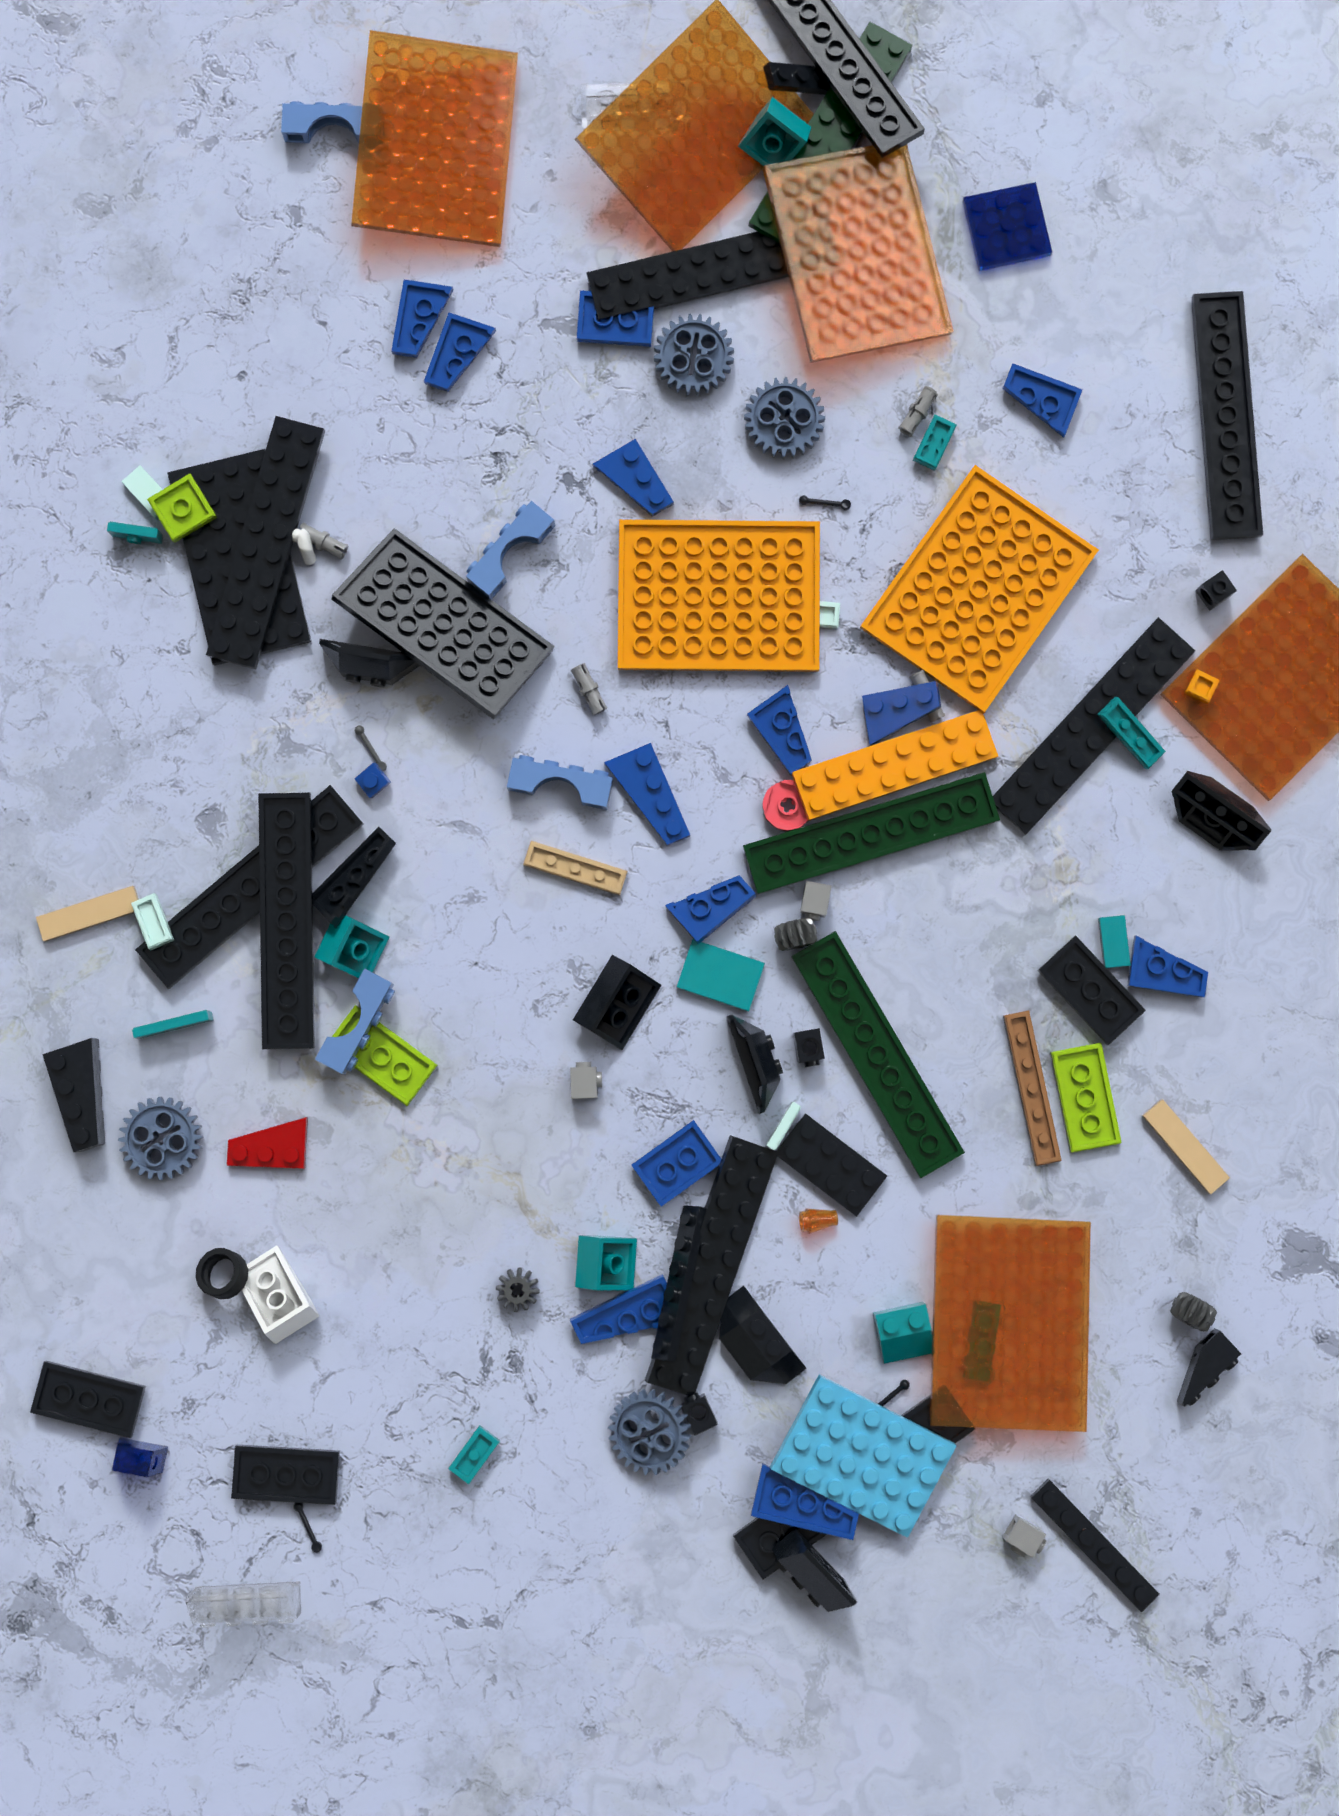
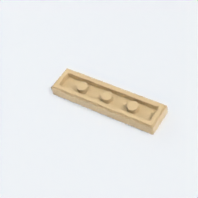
M534 841L530 842L523 863L524 866L619 896L628 872Z
M135 886L37 916L36 920L42 940L46 942L135 913L131 905L132 902L139 900Z
M1160 1099L1142 1115L1208 1194H1212L1230 1179L1163 1099Z

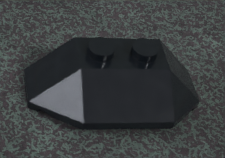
M320 639L319 644L340 674L346 677V681L352 683H360L361 680L371 681L370 685L385 687L386 684H395L420 666L403 652Z
M1186 771L1171 791L1178 821L1220 851L1256 850L1271 832V828L1251 804L1210 776Z
M729 1015L726 1018L758 1113H764L781 1080L779 1074L783 1073L779 1059L774 1060L771 1050L775 1049L771 1035L766 1036L764 1030L734 1015Z
M744 1285L728 1297L721 1317L719 1340L751 1381L787 1384L806 1369L805 1365Z

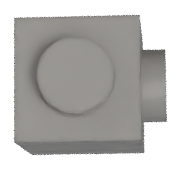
M806 881L800 913L805 914V919L810 918L814 921H820V917H826L831 885Z
M576 1062V1067L570 1068L571 1099L598 1098L597 1087H602V1072H597V1067H591V1062Z
M1016 1514L1002 1536L1012 1545L1011 1550L1022 1557H1025L1026 1554L1034 1557L1036 1553L1039 1554L1046 1544L1044 1539L1046 1534Z

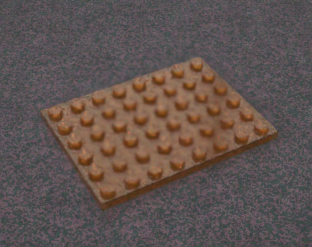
M714 0L575 138V141L666 245L676 252L683 249L764 168L763 165L740 149L738 145L758 113L772 97L807 124L814 115L796 92L769 90L763 66L770 61L719 0Z
M370 30L352 227L495 247L501 246L518 53Z
M907 144L883 158L871 145L764 165L762 170L810 363L951 335L954 332Z
M1303 553L1160 694L1267 801H1270L1339 732V588ZM1197 669L1220 680L1208 704L1184 693Z
M936 1215L930 1400L931 1426L1087 1432L1091 1222Z

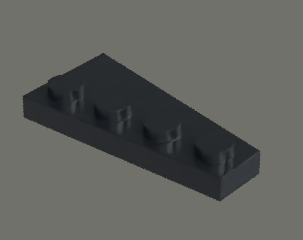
M380 827L312 893L313 905L335 928H337L396 845V842Z

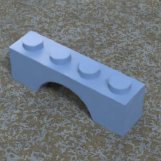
M292 101L289 104L282 103L281 133L285 142L310 143L314 134L321 128L329 125H339L350 130L356 137L359 145H383L384 113L382 107H378L375 104L353 106L350 103H341L339 105H328L324 102L304 104L299 101Z
M530 501L528 505L523 504L515 514L517 518L511 524L507 523L501 529L498 540L495 543L490 542L483 551L484 556L478 562L474 561L466 571L468 573L466 575L467 581L491 600L507 583L502 571V562L507 551L514 545L522 542L540 544L555 527V520L533 501Z
M520 755L519 759H512L507 789L508 791L534 795L540 786L549 781H564L571 784L578 791L583 806L607 810L613 777H609L608 772L594 770V773L584 772V768L580 766L569 765L568 769L559 767V763L555 761L544 760L543 764L534 762L533 757Z
M364 968L352 990L361 1006V1016L358 1024L351 1032L344 1036L327 1037L315 1060L344 1075L347 1071L352 1072L358 1061V1058L355 1057L360 1048L364 1049L370 1039V1035H368L372 1025L375 1027L378 1025L383 1015L380 1012L384 1003L389 1004L395 993V990L392 989L394 984Z

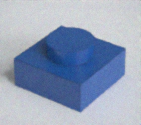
M372 763L354 778L369 798L375 797L391 783L377 763Z

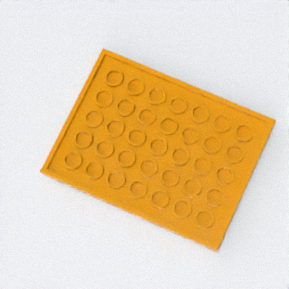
M974 465L860 628L921 671L924 670L925 674L977 710H981L984 714L1099 549Z
M619 519L618 670L819 672L820 521Z

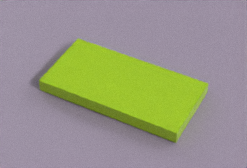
M357 1005L353 1007L332 1037L344 1036L356 1027L361 1016L360 1007ZM379 1022L376 1027L372 1025L368 1035H370V1039L364 1049L360 1048L355 1057L358 1058V1061L354 1068L408 1106L438 1065Z
M1102 1043L1050 1052L1070 1153L1121 1144Z

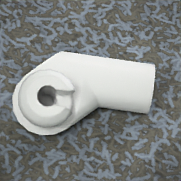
M295 529L292 533V540L298 543L304 563L307 565L314 564L316 557L309 532L305 529Z

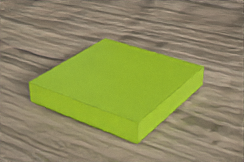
M191 474L186 475L147 499L174 543L217 518Z

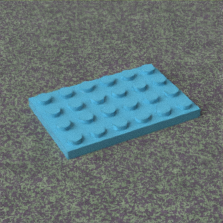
M819 1374L770 1468L908 1538L951 1458L956 1444Z

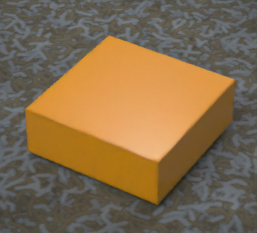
M1197 669L1184 693L1208 704L1220 680Z

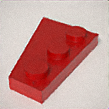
M308 1117L229 1139L227 1166L304 1169Z

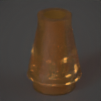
M805 1208V1211L799 1212L801 1231L810 1234L838 1225L837 1211Z

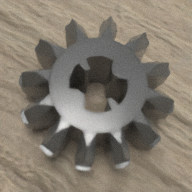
M810 918L788 921L774 928L775 942L779 950L782 951L803 948L817 941L816 926Z
M522 1267L517 1268V1276L514 1275L512 1269H508L507 1274L510 1280L503 1275L499 1277V1280L506 1285L496 1286V1290L504 1291V1294L499 1295L497 1299L498 1301L505 1298L508 1299L504 1304L506 1309L510 1306L511 1302L514 1303V1312H518L519 1303H521L524 1310H528L529 1306L526 1299L533 1304L537 1301L530 1293H540V1289L531 1288L532 1285L538 1283V1279L536 1278L529 1282L528 1278L532 1272L529 1270L523 1277ZM515 1283V1286L518 1283L522 1284L524 1294L521 1296L519 1293L515 1296L513 1294L514 1288L511 1287L512 1284Z
M1187 1292L1178 1294L1170 1310L1175 1318L1199 1331H1208L1210 1326L1213 1325L1217 1314L1213 1306Z

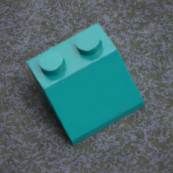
M772 97L758 113L738 147L777 176L782 166H787L806 144L812 127Z
M345 915L337 928L330 923L314 957L360 978L364 968L373 973L390 936Z
M579 1235L575 1287L590 1290L633 1289L637 1238Z
M924 1302L873 1312L884 1364L934 1353L932 1329L927 1306Z

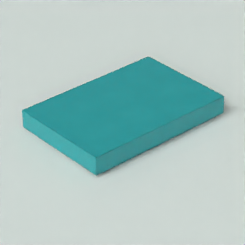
M692 939L676 988L749 1012L765 963L704 942L697 944Z

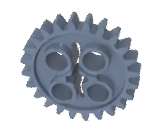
M689 314L688 321H684L679 316V324L676 325L673 321H669L670 330L662 328V334L665 337L657 336V342L660 345L654 346V352L658 353L654 355V362L659 363L656 365V372L663 371L661 380L669 378V388L676 384L677 393L682 388H686V395L688 396L691 389H694L696 395L699 396L700 389L703 388L708 394L710 385L717 389V380L726 381L724 373H731V367L728 365L734 363V358L729 355L734 354V348L728 347L732 344V338H725L727 330L719 331L720 322L712 326L711 317L707 318L704 322L702 321L701 314L698 315L697 320H693L692 315ZM695 334H699L697 355L695 357L694 372L693 375L690 376L688 372L690 368L691 354L693 351L694 336ZM680 337H686L690 342L686 345H681L677 340ZM711 341L715 346L706 349L702 346V343ZM676 361H683L686 366L682 369H677L673 364ZM700 365H708L711 370L707 373H702L698 370V367Z
M787 377L784 378L781 384L777 378H774V385L772 386L765 381V390L757 387L756 393L758 397L750 395L749 400L753 404H746L745 409L750 413L744 414V420L751 422L745 424V430H753L749 433L748 438H757L754 446L763 445V454L769 449L772 450V458L776 456L777 452H781L782 459H785L788 452L792 458H795L797 450L804 455V446L812 449L814 445L812 440L819 441L820 436L817 432H823L824 426L819 424L825 422V416L819 415L824 412V406H817L821 398H813L814 388L808 392L806 391V382L800 387L797 386V378L794 379L792 384L788 383ZM785 396L790 398L792 402L789 405H782L779 402V398ZM769 402H772L775 405V408L769 405ZM764 413H769L774 419L770 422H765L760 416ZM804 414L809 420L806 423H800L797 421L796 416ZM788 415L789 421L786 419L781 421L780 416L786 417ZM794 428L799 430L801 433L797 434L794 431ZM781 431H787L791 437L783 440L777 434Z
M158 1097L156 1104L152 1098H148L147 1106L139 1102L137 1103L139 1111L130 1109L129 1112L133 1117L123 1118V1121L128 1125L127 1127L119 1128L121 1132L125 1133V1137L118 1138V1141L125 1142V1146L119 1149V1151L128 1153L123 1160L133 1161L130 1166L131 1170L140 1167L139 1176H143L148 1171V1179H153L156 1173L159 1180H164L165 1173L172 1179L175 1177L174 1170L179 1174H184L182 1166L191 1168L192 1164L189 1159L199 1158L194 1153V1150L202 1149V1146L196 1143L197 1140L204 1138L203 1135L196 1134V1131L202 1128V1125H194L193 1122L198 1116L189 1117L192 1108L187 1107L182 1110V1101H178L174 1106V1100L171 1097L167 1099L165 1104L163 1097ZM165 1113L171 1119L170 1125L166 1128L160 1124V1118ZM177 1125H180L181 1128L178 1131L163 1138L164 1144L155 1143L146 1151H141L143 1146L159 1138L158 1133L166 1134ZM142 1127H145L149 1133L145 1141H141L138 1137V1131ZM177 1135L181 1136L184 1140V1145L179 1150L173 1145V1140ZM154 1149H158L162 1154L159 1163H155L151 1159V1153Z
M642 1389L638 1395L634 1391L629 1395V1398L625 1397L621 1400V1404L614 1408L617 1413L610 1416V1419L615 1422L608 1426L609 1430L614 1431V1434L608 1437L609 1440L616 1441L612 1450L619 1449L621 1453L617 1458L625 1457L627 1459L625 1462L626 1467L633 1463L634 1472L643 1467L644 1475H647L651 1468L654 1475H657L661 1469L666 1473L670 1466L674 1468L679 1464L678 1460H682L685 1457L683 1451L688 1450L690 1447L684 1442L692 1438V1435L685 1433L691 1427V1424L683 1423V1420L688 1415H680L679 1411L682 1405L674 1407V1397L666 1401L665 1392L656 1397L655 1389H652L648 1395L645 1389ZM651 1410L659 1414V1420H655L652 1417ZM629 1420H633L637 1424V1430L631 1428ZM663 1423H669L668 1427L661 1428L654 1434L649 1433L633 1442L630 1440L632 1437L641 1435L645 1430L650 1431ZM662 1434L670 1438L671 1444L663 1441ZM640 1444H644L648 1448V1454L642 1452Z

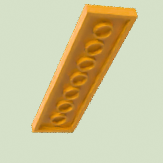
M977 710L794 771L791 774L807 820L810 821L998 757V753L983 712Z

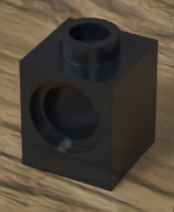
M1222 570L1201 584L1195 591L1210 611L1230 598L1237 589Z
M820 1029L793 1033L798 1063H804L805 1067L820 1065L819 1060L825 1059ZM806 1041H811L816 1046V1052L812 1056L805 1055L802 1051V1046Z
M695 1392V1394L684 1398L685 1402L681 1404L684 1414L688 1415L686 1419L691 1424L694 1436L718 1425V1421L705 1393L699 1395L698 1392ZM700 1405L705 1408L706 1413L702 1418H694L691 1415V1410L694 1406Z

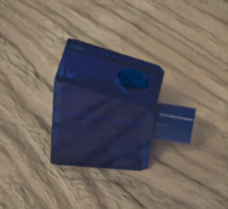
M120 1437L116 1447L112 1470L142 1477L161 1474L164 1471L168 1446Z

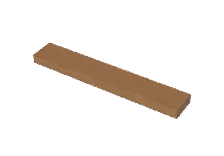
M1028 1010L1004 1015V1023L1035 1166L1062 1161L1030 1012Z

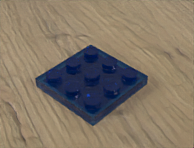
M1036 182L963 197L962 202L979 271L1052 255Z

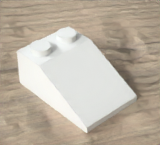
M275 1246L247 1264L248 1280L242 1292L264 1334L274 1344H277L319 1317L309 1295L278 1246Z

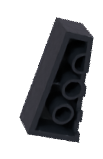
M89 1038L42 1054L73 1153L83 1152L105 1144L104 1114L101 1100L102 1087L100 1085L101 1065L98 1052L99 1039Z

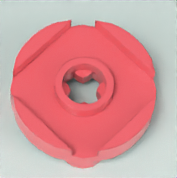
M794 780L780 781L767 790L763 799L762 809L765 819L774 828L782 831H792L801 828L808 822ZM791 799V804L795 806V809L784 812V807L780 805L781 802Z

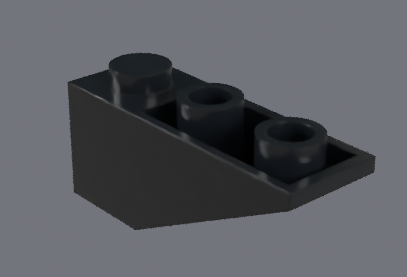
M1214 1328L1195 1346L1177 1398V1402L1185 1407L1196 1403L1201 1397L1199 1393L1206 1387L1211 1388L1220 1379L1219 1375L1225 1369L1229 1371L1239 1362L1237 1358L1241 1353L1220 1330Z

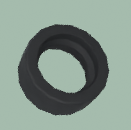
M214 1248L200 1259L196 1267L195 1278L198 1287L205 1294L220 1300L230 1299L238 1295L244 1288L248 1280V1267L240 1254L226 1248ZM228 1259L234 1266L233 1276L226 1286L217 1289L211 1284V1271L218 1261Z

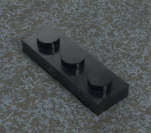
M768 62L763 66L768 88L772 91L825 95L830 88L816 66Z

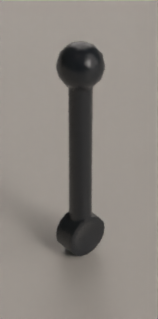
M805 495L799 498L801 505L811 503L838 506L843 510H848L851 506V502L847 499L839 502L811 499Z
M902 1380L900 1386L878 1404L884 1406L899 1392L907 1390L910 1386L909 1381Z
M295 1502L293 1508L299 1513L311 1539V1549L315 1553L320 1552L322 1544L315 1538L304 1514L303 1503Z

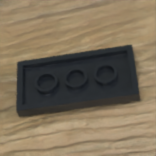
M1076 935L1037 970L1106 1045H1110L1146 1011Z
M806 1113L778 1148L776 1154L781 1160L856 1217L887 1177L885 1173Z
M46 1360L43 1362L30 1413L131 1438L133 1437L146 1386Z
M237 1444L235 1445L231 1499L335 1505L337 1503L340 1451Z

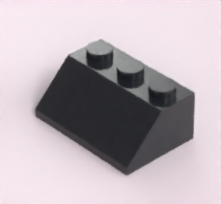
M612 955L573 1018V1021L623 1050L660 989L661 984L631 964Z
M796 1528L772 1548L776 1556L775 1564L782 1572L785 1573L788 1570L792 1574L791 1580L800 1590L805 1588L809 1592L807 1596L816 1607L821 1605L827 1612L851 1607L857 1603L845 1579Z

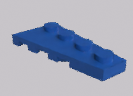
M651 743L604 762L667 846L690 836Z
M664 1275L655 1277L570 1318L580 1343L584 1344L613 1338L616 1335L625 1333L631 1334L639 1330L658 1328V1319L661 1314L664 1291L667 1285Z
M762 1463L751 1516L841 1538L854 1539L859 1513L771 1470L770 1466Z

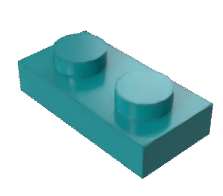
M479 1425L448 1469L469 1484L500 1440Z

